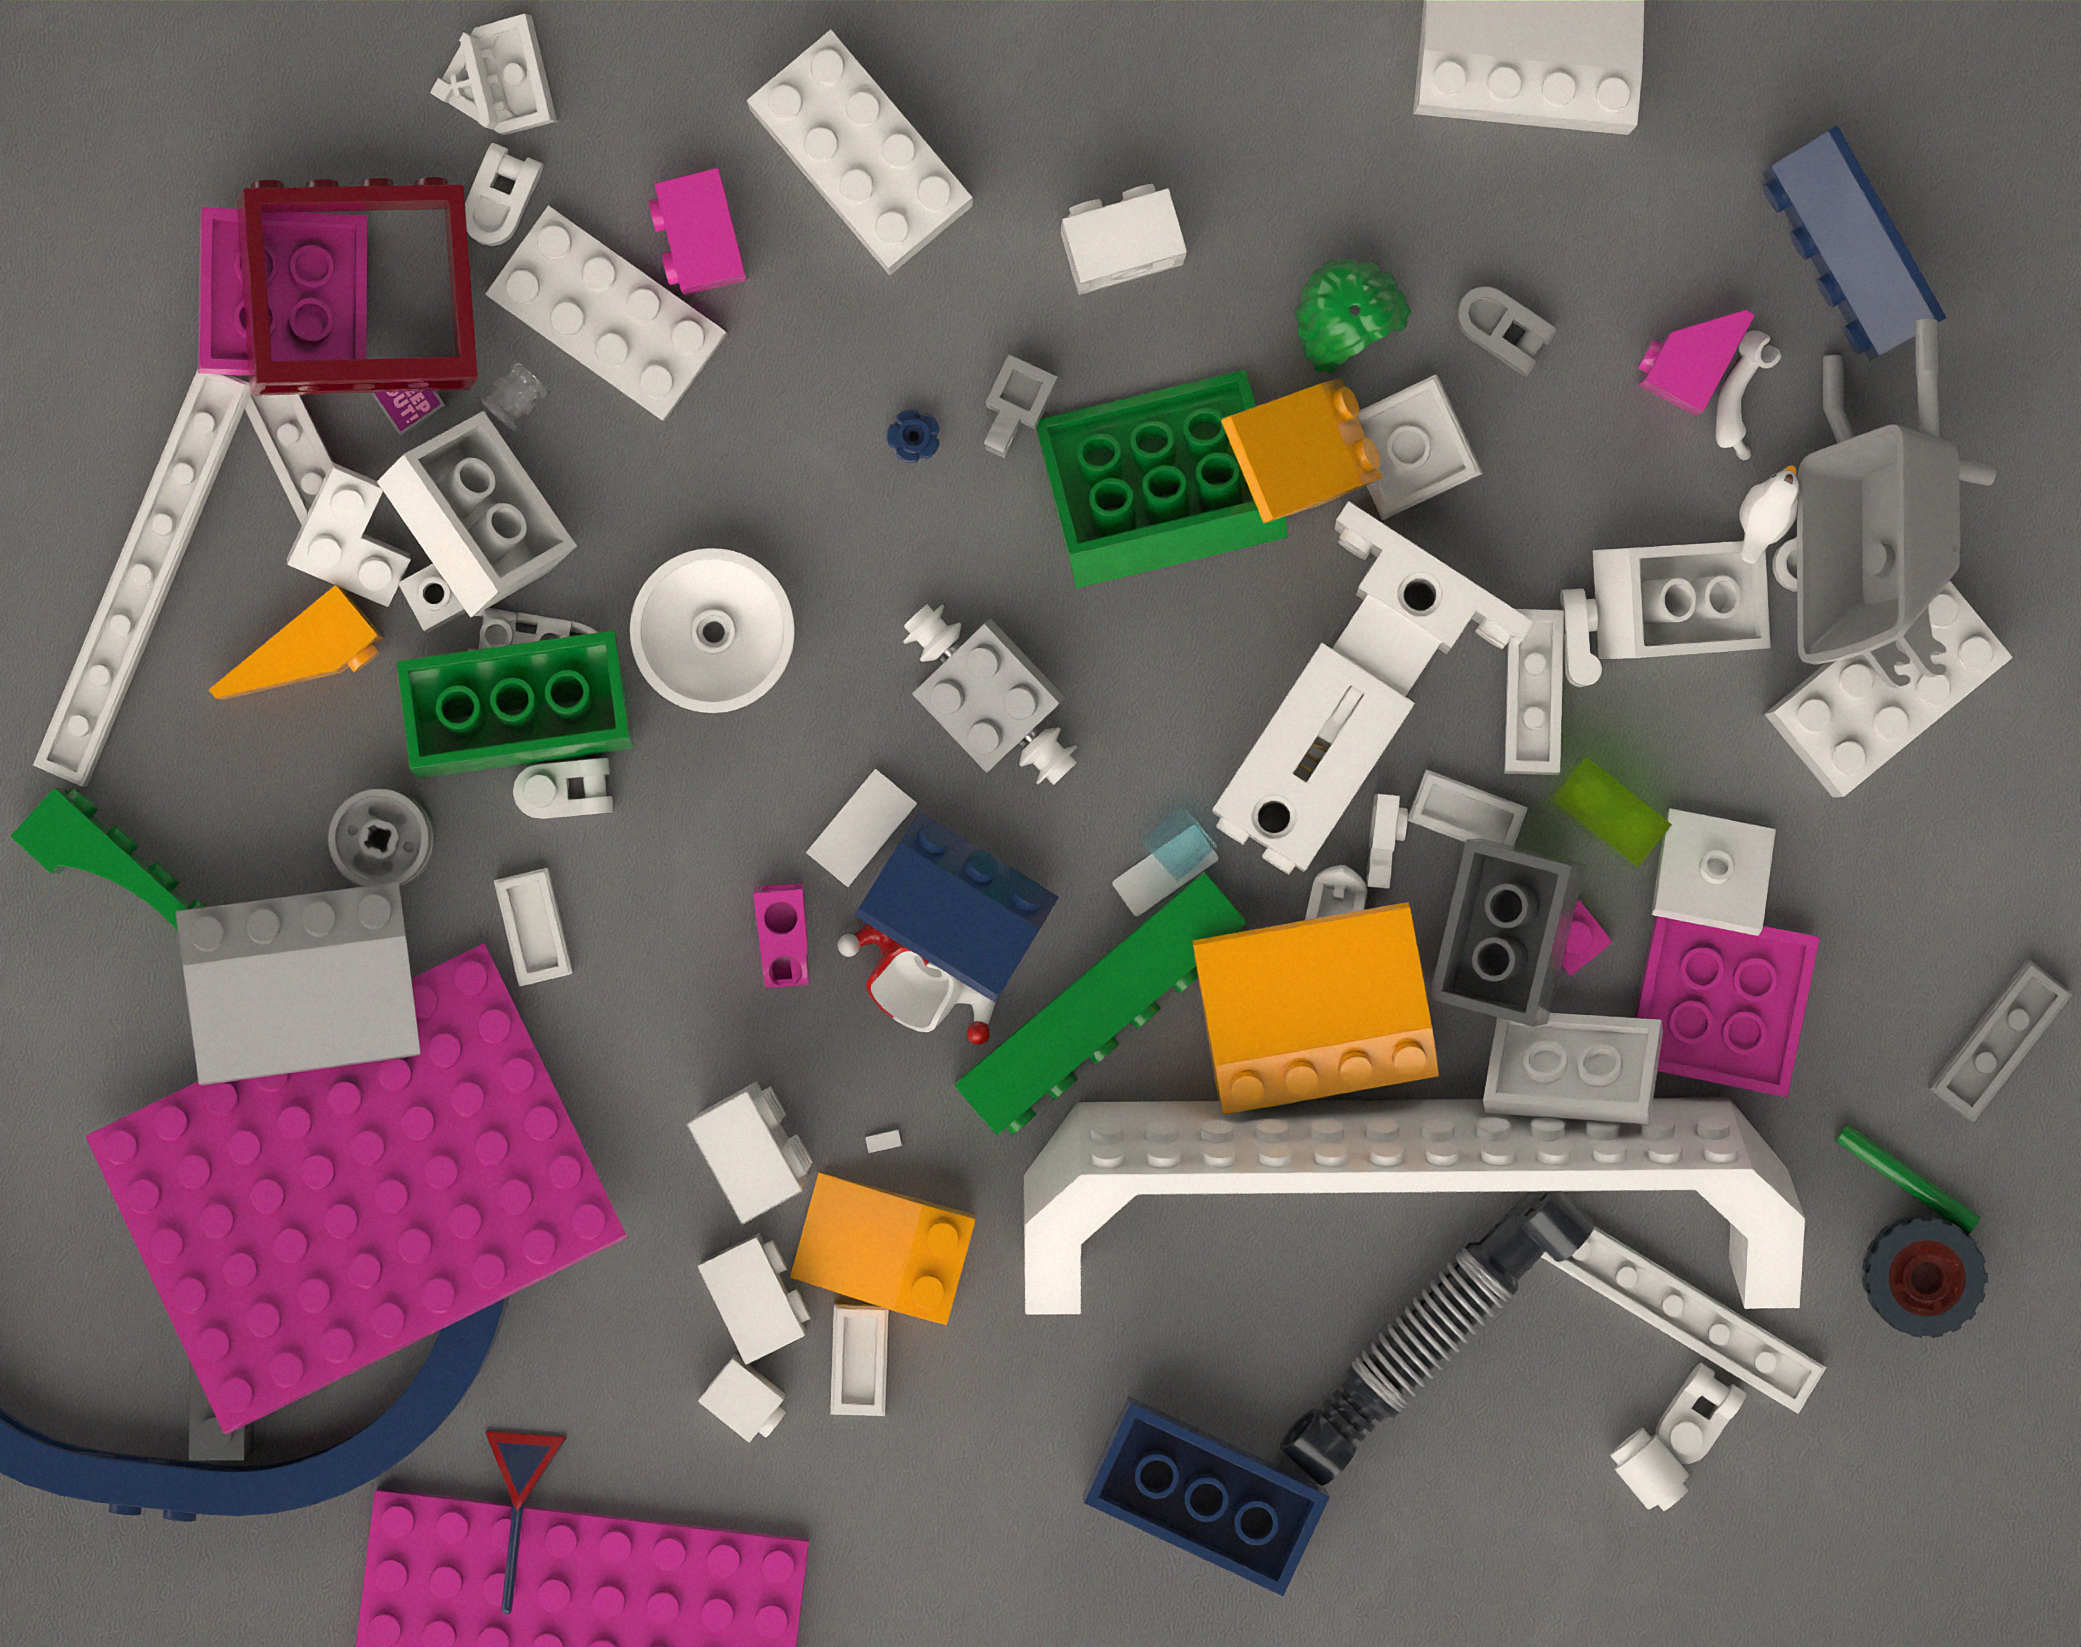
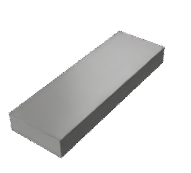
M2026 960L1927 1089L1967 1120L1974 1122L2073 993L2031 960Z

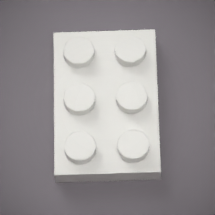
M1550 1013L1548 1024L1532 1027L1497 1017L1483 1098L1485 1113L1649 1124L1663 1035L1661 1020Z

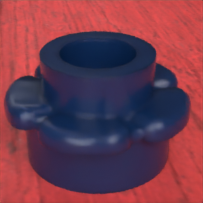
M916 409L904 410L896 416V422L888 427L887 442L890 448L896 450L897 458L906 463H916L920 458L929 459L936 453L940 444L937 438L940 428L935 418L930 414H919ZM911 431L918 432L919 439L917 441L909 439L908 435Z

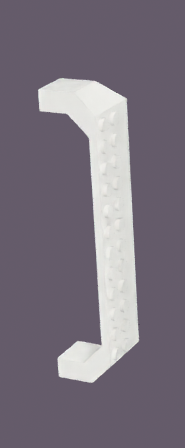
M1729 1097L1653 1098L1649 1124L1485 1113L1483 1099L1304 1100L1223 1115L1220 1101L1077 1102L1024 1175L1025 1314H1081V1244L1137 1194L1696 1190L1730 1222L1729 1261L1744 1308H1800L1805 1217L1788 1169Z

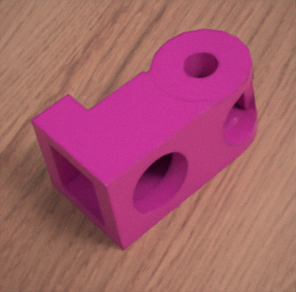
M804 882L755 886L753 897L765 988L810 985Z

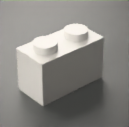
M758 1233L698 1264L700 1273L745 1365L805 1336L807 1330L803 1322L811 1319L798 1290L796 1289L788 1293L779 1273L787 1270L773 1240L764 1244Z

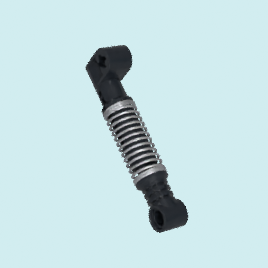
M1528 1191L1479 1242H1469L1465 1248H1462V1252L1456 1254L1457 1265L1448 1262L1447 1268L1450 1271L1449 1273L1439 1271L1441 1282L1431 1280L1430 1286L1433 1290L1422 1289L1423 1300L1413 1298L1415 1309L1405 1306L1407 1317L1397 1315L1396 1321L1398 1326L1388 1324L1389 1335L1379 1333L1381 1344L1371 1342V1349L1374 1354L1363 1350L1362 1357L1364 1360L1356 1358V1362H1352V1365L1346 1369V1380L1341 1384L1345 1391L1342 1393L1336 1389L1332 1393L1336 1400L1332 1402L1326 1399L1322 1404L1326 1409L1324 1412L1320 1409H1312L1297 1420L1283 1437L1280 1449L1318 1485L1328 1484L1344 1470L1357 1450L1353 1440L1356 1438L1362 1442L1366 1438L1363 1430L1366 1429L1371 1432L1375 1428L1372 1422L1374 1419L1381 1422L1384 1418H1395L1399 1412H1402V1408H1406V1405H1409V1401L1402 1395L1403 1387L1413 1396H1417V1391L1414 1387L1417 1384L1421 1387H1426V1383L1422 1379L1426 1375L1430 1379H1434V1374L1431 1370L1435 1366L1439 1370H1443V1365L1439 1361L1443 1357L1447 1361H1451V1356L1448 1352L1451 1349L1460 1352V1348L1456 1345L1460 1340L1464 1343H1469V1339L1465 1335L1468 1331L1472 1334H1477V1330L1473 1327L1477 1322L1482 1326H1486V1321L1482 1317L1486 1313L1490 1317H1494V1312L1491 1310L1494 1305L1498 1308H1503V1304L1499 1300L1500 1298L1504 1302H1509V1298H1513V1295L1518 1291V1280L1545 1252L1556 1262L1566 1260L1588 1239L1594 1229V1221L1565 1191Z

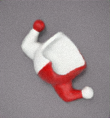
M869 924L855 934H845L839 938L837 947L839 952L845 957L854 956L862 946L876 944L880 947L882 956L866 981V990L876 1005L892 1019L916 1031L930 1032L939 1025L955 1004H971L974 1012V1022L967 1029L968 1040L975 1045H982L988 1041L990 1037L988 1024L995 1002Z

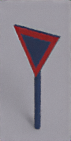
M485 1431L513 1502L501 1611L504 1614H510L513 1608L524 1503L565 1442L566 1437Z

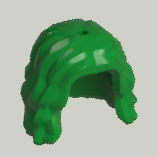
M1341 259L1339 262L1330 260L1324 263L1321 269L1315 270L1309 277V281L1302 289L1301 303L1295 309V320L1299 324L1297 326V334L1300 336V344L1303 347L1305 358L1312 361L1314 371L1333 373L1338 370L1339 366L1349 356L1363 351L1372 342L1385 338L1392 331H1403L1407 327V317L1411 314V310L1405 303L1406 298L1403 292L1398 289L1397 282L1392 273H1381L1377 264L1371 262L1360 264L1354 259ZM1356 307L1361 312L1358 315H1352L1350 310Z

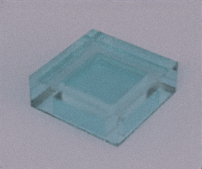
M1183 805L1142 841L1145 847L1177 882L1219 846Z

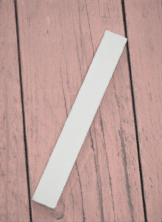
M197 369L34 761V766L79 786H88L250 397L249 382L234 375L198 373Z

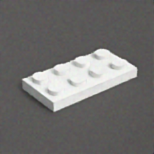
M547 206L485 293L488 298L663 422L669 417L727 335L725 330L550 206Z

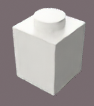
M736 1353L698 1400L700 1404L748 1442L758 1432L767 1438L786 1414V1411L779 1407L786 1394L751 1365H745L743 1359Z

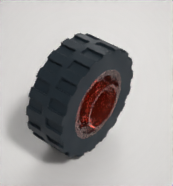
M1916 1215V1217H1904L1896 1220L1897 1223L1890 1227L1886 1226L1880 1231L1881 1235L1876 1241L1872 1240L1868 1247L1867 1259L1863 1260L1864 1279H1862L1870 1305L1890 1326L1913 1337L1931 1336L1936 1338L1942 1337L1943 1333L1949 1331L1954 1333L1962 1328L1961 1325L1969 1319L1971 1321L1977 1313L1975 1310L1979 1303L1984 1301L1986 1295L1984 1293L1985 1283H1988V1273L1985 1272L1984 1263L1986 1262L1982 1252L1979 1251L1976 1246L1977 1243L1960 1227L1940 1217ZM1922 1262H1932L1938 1270L1937 1282L1928 1290H1916L1911 1283L1913 1269Z

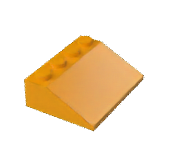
M1409 902L1192 941L1215 1086L1223 1115L1439 1076L1432 1023Z

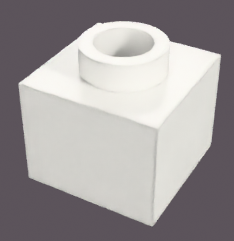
M434 564L398 582L425 632L429 633L467 612ZM431 584H440L445 592L444 598L438 604H430L425 598V591Z

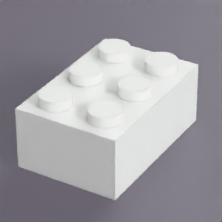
M484 411L403 454L377 481L470 617L547 574L577 547Z

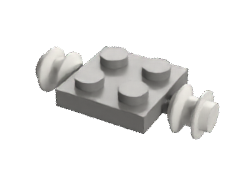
M926 604L903 626L910 633L903 642L906 644L917 640L924 648L920 658L921 662L936 660L943 653L945 655L940 659L943 664L912 695L986 773L1018 743L1023 747L1028 742L1029 745L1021 751L1019 765L1022 767L1033 763L1040 770L1036 783L1039 784L1043 779L1047 778L1054 785L1077 763L1070 756L1077 746L1064 749L1057 742L1061 730L1059 727L1045 729L1036 736L1039 732L1036 726L1065 699L1064 695L992 619L984 623L961 647L958 644L952 647L959 639L961 623L948 626L940 618L944 605L942 604L933 611Z

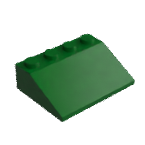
M1246 370L1039 420L1036 432L1076 589L1288 538L1286 517L1266 523L1263 522L1221 421L1229 416L1256 407Z

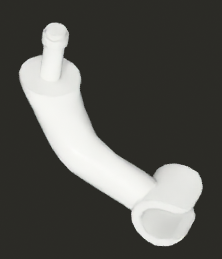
M1756 330L1745 333L1739 344L1741 358L1723 384L1717 404L1716 442L1722 448L1733 446L1737 456L1742 460H1747L1751 456V450L1742 441L1746 433V427L1742 422L1741 415L1742 396L1747 384L1759 366L1771 368L1781 359V353L1778 348L1771 345L1764 346L1770 341V336Z

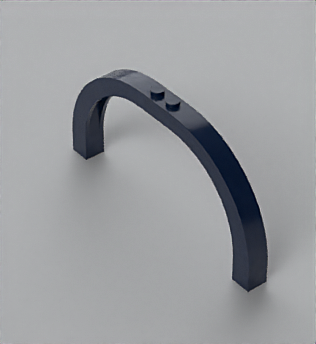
M509 1296L441 1329L426 1362L415 1379L386 1412L355 1435L316 1453L278 1463L243 1466L108 1452L81 1447L53 1438L26 1425L0 1407V1473L24 1485L58 1496L109 1504L108 1511L114 1514L141 1515L142 1508L164 1510V1519L182 1522L196 1521V1514L219 1516L276 1514L321 1503L343 1495L377 1478L406 1458L436 1431L461 1402L482 1370L497 1339Z

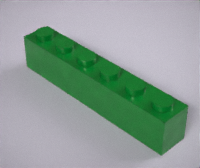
M1202 872L954 1083L955 1088L996 1136L1005 1128L1011 1135H1014L1037 1115L1031 1108L1034 1103L1046 1093L1053 1100L1059 1097L1078 1080L1072 1072L1087 1058H1090L1096 1065L1120 1044L1114 1035L1130 1022L1136 1029L1140 1028L1161 1009L1156 1002L1160 996L1171 987L1179 994L1198 978L1193 940L1238 933V930L1247 922L1206 873Z

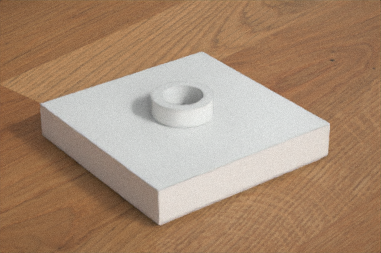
M1433 375L1359 411L1358 419L1364 434L1373 441L1380 455L1379 470L1383 479L1367 485V488L1382 520H1386L1483 474L1438 375Z
M1669 808L1665 816L1651 915L1759 936L1763 930L1776 829Z

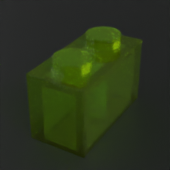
M1587 757L1578 758L1545 799L1547 803L1630 868H1639L1672 826L1671 823Z

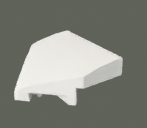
M521 14L476 27L471 34L463 32L459 40L461 45L443 78L437 79L430 92L440 100L451 104L477 120L484 127L493 129L503 135L557 122L533 19L528 14Z

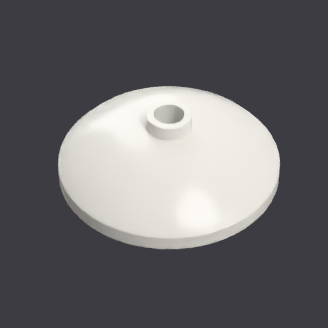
M707 548L693 550L678 555L664 563L648 578L635 600L630 619L632 652L647 682L672 703L703 713H721L737 710L761 698L782 676L790 660L794 645L795 625L789 599L780 583L770 571L754 559L726 549ZM712 622L722 624L725 630L723 639L716 643L707 641L704 636L706 626Z

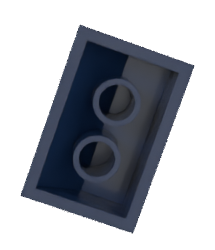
M919 811L854 916L995 1002L1059 897L950 830L942 823Z

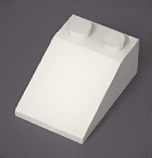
M1743 541L1593 550L1599 659L1645 658L1771 648L1766 552L1764 551L1756 563L1751 564L1745 562L1740 557Z

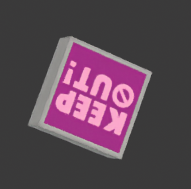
M437 391L371 393L401 437L447 407Z

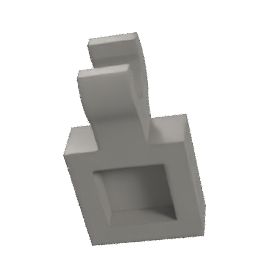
M1008 354L985 402L986 407L998 412L984 442L986 451L1005 459L1020 423L1036 429L1058 383L1057 376Z

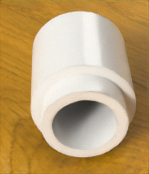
M1643 1427L1630 1435L1611 1452L1610 1456L1617 1463L1614 1470L1648 1510L1658 1504L1665 1511L1688 1492L1683 1483L1690 1474L1656 1434L1650 1436Z

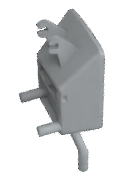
M1920 319L1915 322L1919 431L1901 425L1890 424L1855 437L1844 412L1845 358L1840 355L1823 357V410L1837 444L1810 453L1804 457L1797 474L1800 486L1797 496V622L1799 656L1805 663L1821 664L1864 654L1881 679L1892 688H1898L1910 683L1911 679L1909 676L1898 675L1894 669L1895 665L1903 666L1909 664L1910 658L1919 671L1927 677L1942 675L1947 670L1945 665L1934 664L1931 661V654L1940 655L1946 653V647L1932 636L1928 605L1948 583L1960 566L1959 480L1990 486L1996 478V468L1994 465L1960 458L1958 446L1953 441L1940 437L1937 383L1938 321L1935 319ZM1895 640H1898L1908 656L1897 649Z

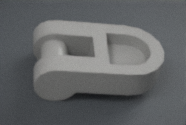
M1478 287L1469 291L1461 299L1456 310L1457 324L1460 331L1468 339L1499 358L1514 371L1527 377L1537 363L1533 358L1542 344L1549 345L1557 333V329L1549 322L1493 287ZM1512 322L1525 331L1516 346L1502 338Z

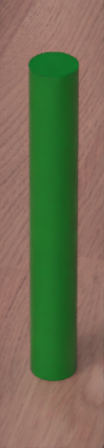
M1846 1123L1837 1133L1834 1139L1835 1142L1949 1222L1960 1227L1967 1234L1971 1233L1980 1220L1979 1215Z

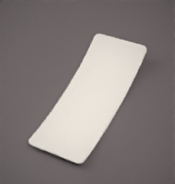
M1192 825L1116 878L1112 884L1133 915L1140 916L1218 860V856L1196 825Z

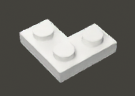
M332 462L290 550L287 564L389 607L399 586L398 582L401 581L411 557L410 553L363 534L383 492L377 481Z

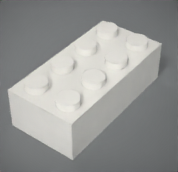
M829 30L747 99L749 109L889 275L894 273L973 206V197L832 30Z
M1950 580L1928 605L1932 636L1946 647V653L1940 655L1931 654L1930 657L1934 664L1946 666L1947 670L1944 674L1927 677L1919 671L1910 658L1909 664L1894 666L1895 672L1898 675L1910 677V683L1898 688H1892L1881 679L1865 655L1860 654L1847 659L1825 663L1764 714L1833 798L1846 796L2013 658ZM1895 640L1897 649L1908 656L1898 640Z
M757 1081L700 1112L687 1124L742 1224L802 1191L809 1178L807 1171L811 1167L810 1164L813 1163L800 1137L796 1134L788 1138L780 1124L786 1113L772 1087L770 1086L762 1091Z

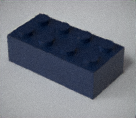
M1128 1396L1082 1494L1084 1504L1281 1596H1284L1330 1498L1324 1487Z

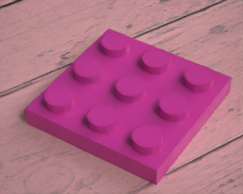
M202 207L200 211L198 373L249 376L237 209ZM308 212L261 213L272 361L366 359L367 215Z
M1654 916L1634 1018L1658 1019L1662 1022L1663 1035L1657 1071L1788 1098L1820 937L1763 926L1759 936Z

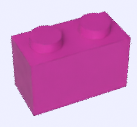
M715 168L655 183L658 198L648 200L655 231L666 230L671 251L661 253L669 285L679 283L683 295L687 296L747 281L719 169Z

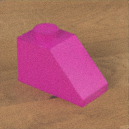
M1743 310L1671 332L1664 337L1661 343L1653 339L1637 367L1645 372L1638 386L1694 416L1702 413L1755 315L1747 310Z

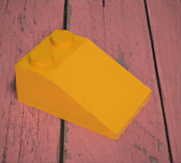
M1342 378L1314 385L1221 420L1264 523L1329 503L1383 479L1379 470V452L1373 441L1365 436L1358 419L1359 405L1353 392L1344 386Z
M818 1172L790 1278L892 1311L947 1325L975 1225L976 1214Z

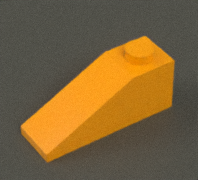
M335 585L213 685L209 691L215 698L225 700L342 673L348 667L356 673L380 653L375 645L384 637L347 592Z

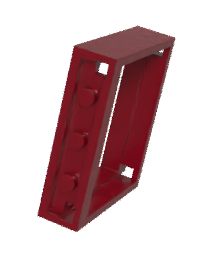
M441 177L422 178L415 181V185L395 186L393 180L388 178L366 179L360 182V186H339L337 180L316 179L306 182V187H284L283 182L278 180H260L251 183L250 188L242 189L237 201L250 396L470 390L478 378L463 184L448 185V180ZM444 210L455 346L454 357L272 361L261 213Z

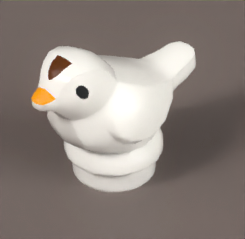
M1792 465L1772 475L1765 482L1753 486L1741 504L1739 516L1745 537L1740 557L1747 563H1756L1769 544L1777 542L1787 533L1797 517V496L1800 486L1796 476V468Z

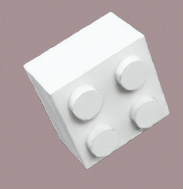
M1147 184L1123 192V199L1119 203L1103 207L1101 199H1096L1069 208L1070 215L1062 219L1060 234L1078 295L1183 265L1187 250L1169 188L1156 192L1154 184Z

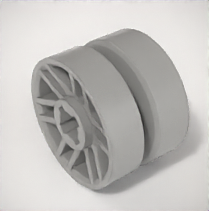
M369 789L351 796L338 808L329 827L328 845L335 865L352 882L363 887L399 882L400 887L419 877L429 865L435 851L436 832L430 814L412 796L396 790ZM381 828L388 830L392 835L389 837L388 848L386 849L376 847L373 843L376 840L377 830Z

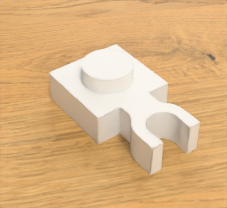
M1374 794L1368 844L1369 856L1365 884L1368 887L1387 889L1390 887L1392 853L1395 847V840L1404 841L1407 829L1408 809L1399 808L1400 796Z

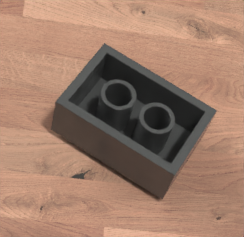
M1483 838L1467 839L1429 999L1532 1027L1548 1024L1586 865Z

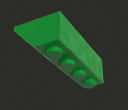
M615 630L396 661L409 767L418 779L635 749L627 690Z

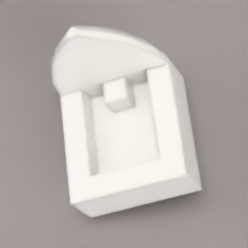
M1345 865L1329 867L1318 873L1313 882L1305 920L1365 910L1368 889L1362 877Z

